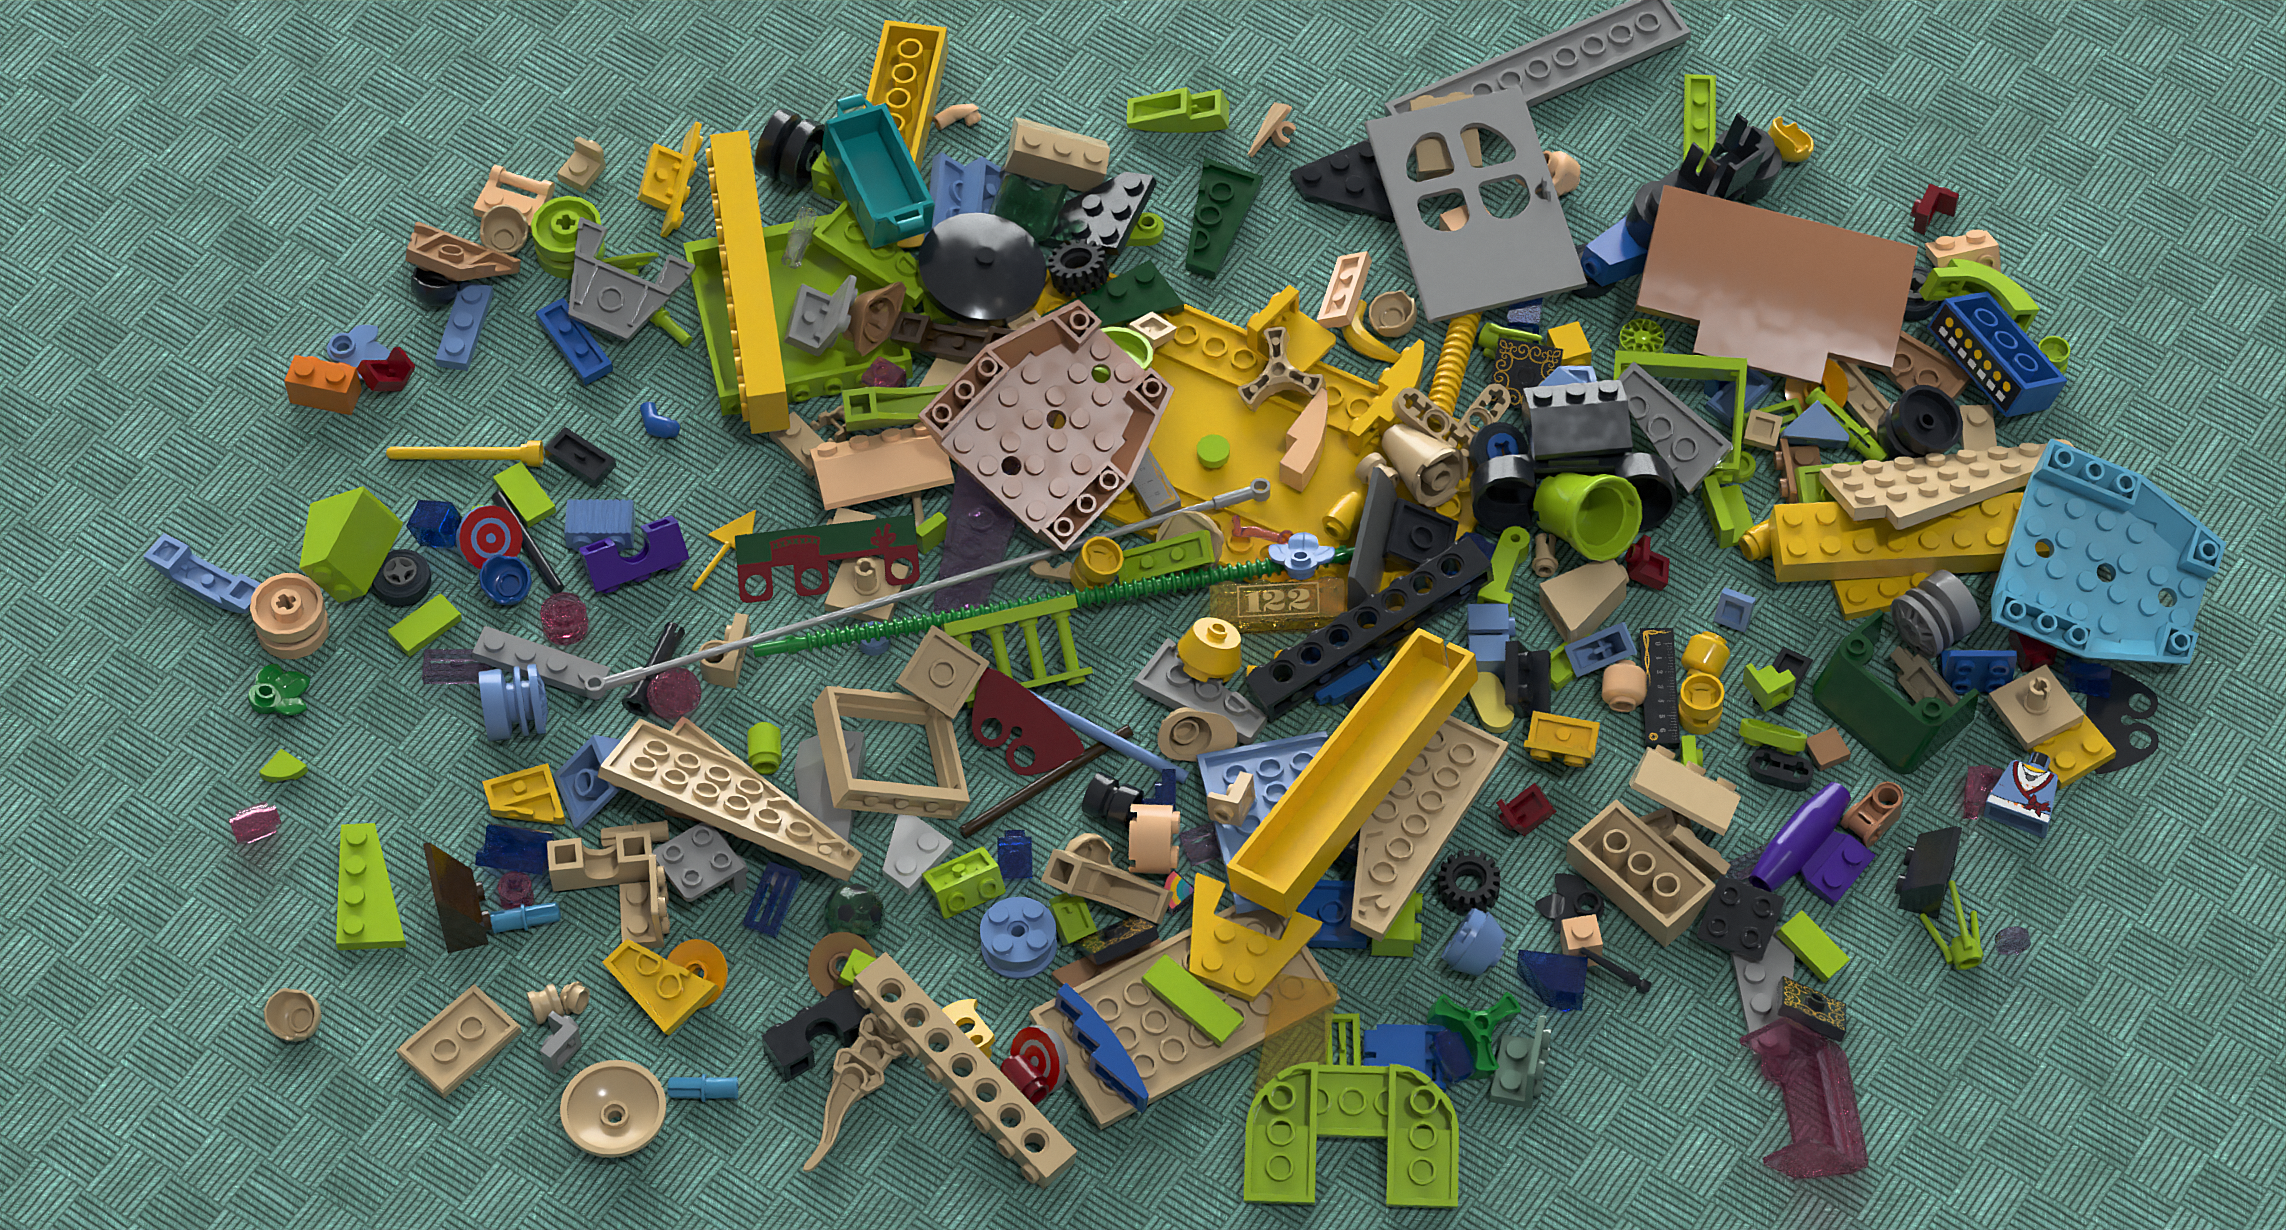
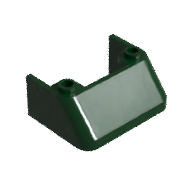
M1878 609L1842 640L1813 686L1812 700L1822 712L1891 770L1898 774H1911L1974 720L1979 691L1973 688L1953 707H1950L1936 697L1923 698L1913 707L1864 667L1871 661L1874 652L1873 646L1880 639L1884 612Z

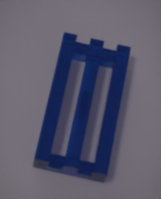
M769 861L743 921L744 927L755 929L757 932L766 933L776 938L802 874ZM775 872H778L779 876L759 922H756L755 918ZM787 876H789L790 879L783 893L781 901L778 905L776 913L773 917L771 925L767 926L769 919L772 915V912L774 910V907L779 898V895L784 886V883L787 879Z

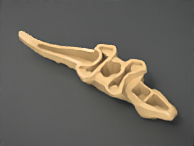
M870 1013L862 1018L859 1038L851 1048L839 1049L836 1053L832 1087L824 1109L821 1140L815 1152L803 1167L804 1172H811L820 1164L835 1144L842 1122L850 1108L856 1101L882 1087L885 1083L884 1071L893 1059H897L906 1053L901 1047L900 1039L893 1032L887 1033L879 1025L875 1013ZM917 1018L905 1020L906 1024L911 1027H916L919 1021Z

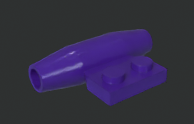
M1830 782L1802 804L1766 846L1749 876L1750 884L1773 893L1800 871L1806 887L1831 907H1834L1876 856L1850 834L1845 835L1834 832L1836 825L1851 801V795L1847 789L1839 783Z

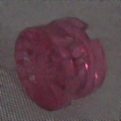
M561 592L553 594L542 604L540 617L544 635L549 641L557 645L567 646L579 642L587 634L589 628L585 603L580 600L579 596L573 593ZM563 637H568V641L564 642Z
M676 667L658 674L651 680L648 686L647 697L655 713L661 717L673 719L695 709L701 700L702 690L699 680L694 673L686 668Z

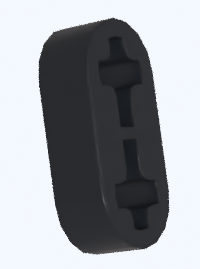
M1762 748L1756 750L1750 757L1749 773L1754 780L1760 783L1801 792L1808 789L1812 784L1814 768L1805 758ZM1763 761L1769 762L1766 770L1760 769ZM1796 770L1802 771L1799 779L1793 777Z

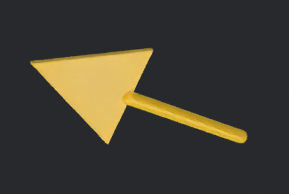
M756 509L708 534L709 537L724 545L693 584V591L699 589L730 548L736 550V535L753 533Z

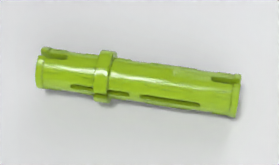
M1817 387L1805 399L1806 404L1811 406L1818 400L1824 408L1827 407L1845 424L1843 425L1832 415L1849 434L1848 447L1854 451L1856 449L1867 460L1885 462L1889 456L1882 446L1870 436L1871 431L1866 427L1862 428L1820 387ZM1850 431H1853V432H1854L1866 445H1868L1870 448H1867V447H1866L1855 435H1853Z

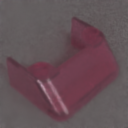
M1786 1016L1739 1038L1740 1045L1761 1055V1071L1768 1081H1772L1774 1084L1782 1087L1793 1144L1784 1146L1782 1149L1763 1157V1164L1796 1180L1852 1174L1868 1166V1155L1848 1059L1841 1046Z

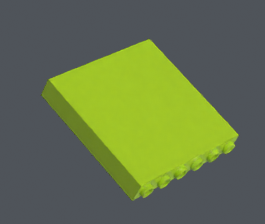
M831 214L762 227L788 403L794 401L802 402L809 398L824 395H837L842 390L872 387L873 385L901 382L905 379L913 378L910 350L891 342L890 336L865 356H861L855 350L854 342L845 340L841 332L838 334L833 347H827L819 357L784 343L797 290L802 284L832 296L847 277L852 275L856 277L854 288L858 289L857 297L867 291L884 288L812 242V233ZM712 237L683 243L686 261L696 265V271L690 277L722 416L742 414L718 238Z

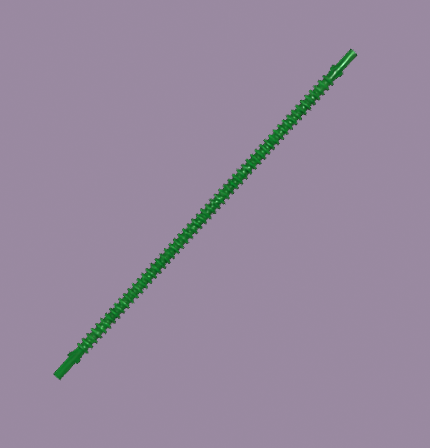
M1346 545L1339 546L1335 549L1333 560L1321 565L1324 568H1328L1329 564L1332 563L1348 564L1352 560L1355 546L1346 548ZM1266 557L1264 562L1256 559L1255 563H1251L1247 560L1245 565L1237 562L1234 567L1228 563L1226 568L1218 565L1215 570L1209 566L1207 571L1199 568L1197 573L1190 569L1189 574H1184L1183 571H1180L1178 576H1175L1172 572L1170 577H1165L1164 574H1161L1159 579H1156L1155 576H1151V580H1146L1145 577H1142L1140 582L1132 579L1130 584L1123 580L1122 585H1117L1116 582H1113L1111 587H1108L1105 583L1103 588H1098L1097 585H1094L1092 590H1089L1086 586L1084 591H1079L1078 588H1075L1073 593H1070L1069 590H1065V594H1060L1059 591H1056L1055 596L1046 593L1044 598H1041L1040 594H1038L1036 599L1027 596L1025 601H1022L1019 597L1017 602H1012L1011 599H1008V603L1003 604L1000 600L998 605H993L992 602H989L987 607L979 604L977 609L970 605L969 610L960 607L958 612L951 608L950 613H945L944 610H941L939 615H936L933 611L931 616H926L925 613H922L920 618H917L916 615H912V619H907L906 616H903L901 621L893 618L891 623L884 619L883 624H878L877 621H874L872 626L865 622L864 627H859L858 624H855L853 629L845 626L844 630H839L836 627L834 632L826 629L823 634H820V631L817 630L815 635L807 632L806 636L802 637L790 635L786 636L784 640L753 644V652L755 658L782 653L794 655L806 649L809 652H812L813 648H818L819 651H822L823 646L832 649L834 644L841 648L842 643H847L848 646H851L853 641L860 645L861 640H866L867 643H870L872 638H876V641H880V637H885L886 640H889L891 635L899 638L902 633L908 637L910 632L918 635L920 630L927 634L932 625L939 628L941 624L1073 594L1076 596L1077 608L1080 609L1082 604L1090 607L1092 602L1100 605L1101 601H1105L1109 604L1111 599L1119 602L1122 597L1128 601L1130 596L1138 599L1141 594L1147 598L1148 593H1153L1154 596H1157L1159 591L1166 595L1167 590H1172L1173 593H1176L1178 588H1181L1182 591H1186V587H1191L1192 590H1195L1197 585H1200L1201 588H1205L1206 584L1214 587L1215 582L1224 585V582L1229 580L1232 584L1234 579L1242 582L1243 578L1248 577L1251 581L1253 576L1261 579L1263 574H1267L1270 578L1272 573L1280 576L1282 571H1286L1287 574L1288 571L1284 568V565L1275 563Z

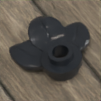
M1566 873L1555 874L1554 880L1557 893L1545 896L1535 902L1536 909L1543 917L1555 920L1554 933L1558 934L1561 932V920L1596 914V918L1599 920L1604 914L1605 909L1604 900L1596 891L1588 889L1583 879ZM1583 906H1591L1593 909H1592V910H1584V909H1582V907H1583Z

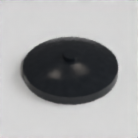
M987 213L959 214L940 222L924 238L917 259L918 280L928 300L939 311L950 318L968 325L980 327L1006 325L1030 312L1042 295L1047 275L1044 255L1034 238L1016 223Z

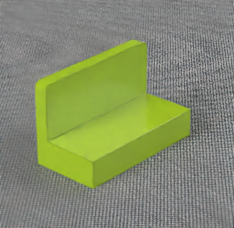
M1716 475L1707 476L1702 481L1701 498L1720 549L1739 545L1738 539L1743 536L1744 531L1754 526L1740 485L1736 484L1720 488Z

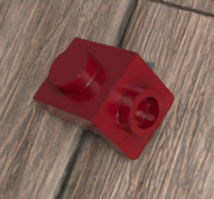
M1929 183L1922 200L1917 198L1912 207L1910 216L1915 218L1913 231L1925 235L1936 211L1954 217L1957 212L1959 194L1946 187H1939Z
M394 347L386 360H361L357 367V371L364 379L366 386L376 392L402 391L415 370L414 363L401 347Z
M1644 534L1636 544L1632 543L1626 552L1625 561L1628 562V577L1662 591L1668 585L1670 558L1651 551V537Z
M1535 782L1509 803L1502 798L1496 802L1502 811L1498 816L1509 831L1515 829L1523 836L1528 835L1557 812L1541 787Z

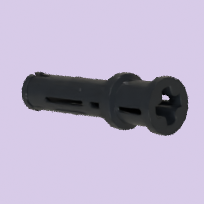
M668 622L665 624L664 630L644 668L671 660L681 639L685 635L683 627H680L676 633L677 623ZM665 671L646 676V679L634 682L630 693L626 694L621 701L623 707L634 715L647 716L651 710L650 703L654 695L658 694L663 687L661 678Z

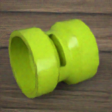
M2047 336L2040 341L2038 348L2064 376L2071 348L2069 343L2059 336Z

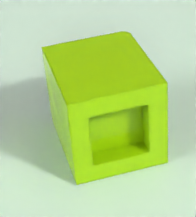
M1752 663L1745 665L1743 684L1765 712L1794 696L1796 678L1789 669L1779 674L1772 665H1768L1758 671Z

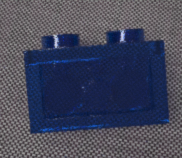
M490 823L486 826L485 844L476 852L475 865L543 875L549 869L547 841H554V833Z

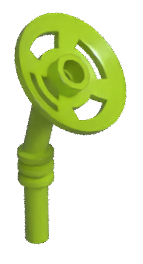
M659 253L628 254L605 258L600 261L638 276V268L653 262L659 257ZM663 306L650 319L656 327H662L683 347L691 344L692 336L670 318V313Z

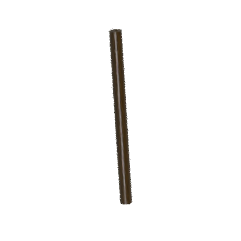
M1128 724L1113 732L1126 740L1134 735ZM1100 741L1096 742L1075 759L1059 765L958 828L960 834L964 839H967L1108 752L1112 747Z

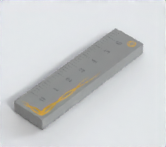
M1147 447L1130 485L1152 518L1181 507V499Z

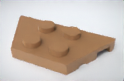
M419 221L415 223L414 233H412L410 243L407 246L405 260L418 265V268L422 270L440 273L451 281L514 274L520 272L521 260Z

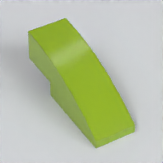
M1187 87L1130 98L1127 100V126L1133 129L1164 133H1196L1229 129V102L1222 89L1191 95Z

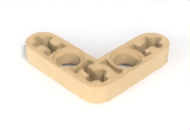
M1495 383L1490 384L1478 395L1459 422L1454 420L1419 390L1411 387L1404 388L1394 397L1392 409L1396 416L1409 427L1455 448L1460 440L1464 444L1461 452L1469 458L1470 443L1473 436L1479 431L1471 426L1470 416L1480 417L1484 422V426L1497 422L1509 407L1511 396L1504 386ZM1492 396H1497V404L1489 411L1484 407L1491 401ZM1407 399L1413 402L1410 409L1404 406ZM1422 410H1425L1426 413L1418 419L1417 416ZM1430 417L1437 419L1441 424V432L1431 431L1428 428L1427 419ZM1450 431L1451 434L1448 436V439L1444 440L1442 437Z

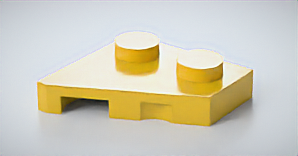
M548 763L482 781L492 816L558 825L566 824Z

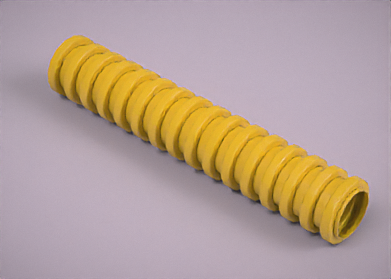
M1483 311L1450 319L1430 388L1431 391L1428 394V398L1452 418ZM1432 417L1428 418L1430 422L1440 424V422L1437 419Z

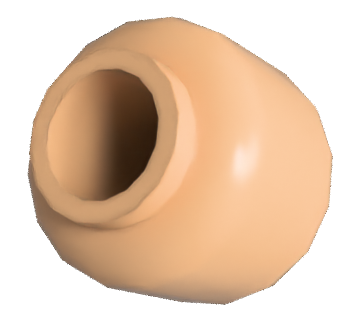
M1626 659L1616 661V664L1607 667L1603 673L1601 695L1604 702L1617 712L1634 711L1645 700L1647 675L1642 668L1636 666L1634 661Z

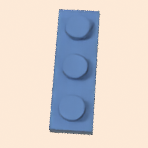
M461 281L435 358L438 367L462 371L469 370L494 295L492 286Z

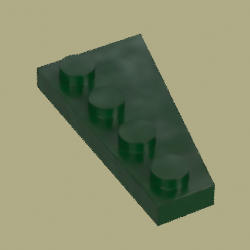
M1204 157L1185 269L1208 278L1216 279L1263 185V176Z
M1148 260L1107 281L1105 284H1101V288L1098 291L1092 289V294L1084 293L1081 297H1076L1040 317L1042 318L1079 299L1102 321L1100 329L1108 327L1125 328L1127 323L1133 322L1150 312L1157 315L1170 311L1173 314L1184 312V303L1152 261Z

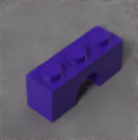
M670 515L640 526L644 536V544L640 552L631 557L620 556L616 544L610 538L578 548L590 586L596 592L609 593L620 588V584L626 581H643L651 577V572L662 568L664 571H669L680 567L682 561L690 559L678 521Z

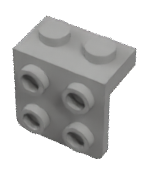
M849 275L832 296L802 284L797 290L784 343L817 357L827 347L832 348L840 332L845 333L849 326L851 315L847 314L848 309L853 305L858 293V289L854 288L856 277Z
M703 821L653 850L652 855L656 854L658 866H664L666 877L687 902L694 901L725 882L735 895L747 888L746 873H748L746 863L740 855H736L730 848L726 837L721 831H717L714 826H709Z

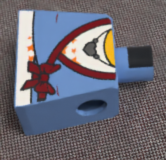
M2032 752L2027 764L2018 760H2012L1988 796L1983 817L2046 838L2058 776L2055 773L2047 771L2051 759L2041 752Z

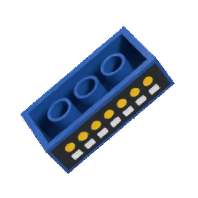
M1988 291L1945 299L1927 326L1929 331L1935 336L1936 341L1945 347L1953 356L1957 365L1968 373L1975 381L1976 386L1992 400L1996 409L2006 417L2049 409L2068 381Z

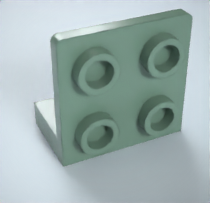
M1539 1015L1534 1040L1502 1035L1497 1060L1499 1068L1494 1074L1490 1102L1532 1109L1534 1096L1541 1097L1544 1082L1543 1074L1544 1068L1547 1067L1552 1031V1029L1545 1028L1546 1016Z

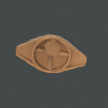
M895 282L879 290L867 291L856 297L853 305L849 307L847 314L851 315V320L842 336L845 340L854 342L855 350L861 356H865L879 346L893 331L907 289L902 282Z

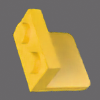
M1288 285L1281 293H1275L1268 305L1260 313H1255L1251 316L1246 326L1247 348L1267 362H1269L1270 347L1264 336V330L1273 327L1286 328L1290 337L1287 345L1288 361L1293 367L1304 373H1307L1336 344V336L1299 310V291L1291 285Z
M1533 711L1528 740L1524 741V749L1530 753L1531 759L1551 762L1552 757L1563 758L1565 765L1585 768L1586 763H1594L1600 723Z

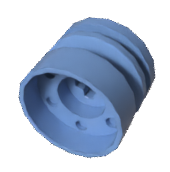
M536 664L527 665L529 680L522 681L520 667H514L513 682L506 683L501 669L479 672L480 694L489 742L511 739L512 723L519 722L524 737L529 736L528 721L535 720L538 735L546 734V723L549 714L544 681H542L538 673Z

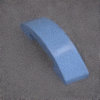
M165 533L143 556L145 561L183 589L215 606L232 612L247 614L250 610L251 597L261 584L242 573H239L236 577L192 554L188 545Z

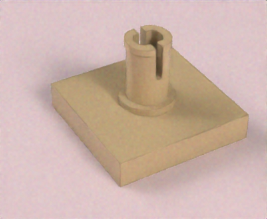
M872 556L843 559L824 603L825 610L835 612L903 592L905 585L891 586L887 583L883 559ZM893 562L891 570L896 578L905 579L910 576L909 566ZM898 602L848 617L867 622L878 621L881 623L886 619L890 623Z
M932 625L895 683L949 718L954 719L990 662Z
M2046 664L1989 693L1988 702L2025 750L2083 722V712Z

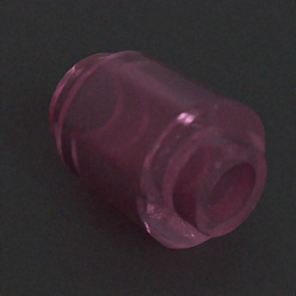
M266 800L235 812V816L228 818L237 843L246 841L247 844L277 833L276 825L282 823L275 804L268 806Z

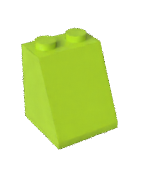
M364 486L310 503L299 568L338 603L366 595L397 538L403 521Z

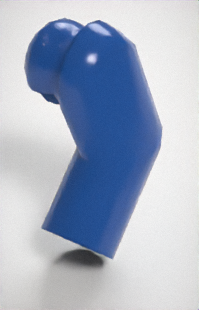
M645 402L640 406L645 430L648 434L661 438H674L679 434V423L676 420H671L669 417L658 415L654 402Z

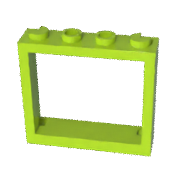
M1616 350L1613 380H1617L1634 361L1653 377L1736 382L1732 432L1733 449L1731 450L1730 463L1720 462L1708 476L1716 475L1720 484H1728L1732 480L1739 481L1748 358Z

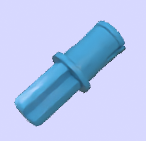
M556 902L528 907L524 903L518 908L490 912L494 934L521 928L527 931L529 926L561 920L560 907Z
M702 1074V1077H671L668 1081V1095L670 1098H701L702 1102H706V1098L737 1100L738 1077H707L706 1074Z

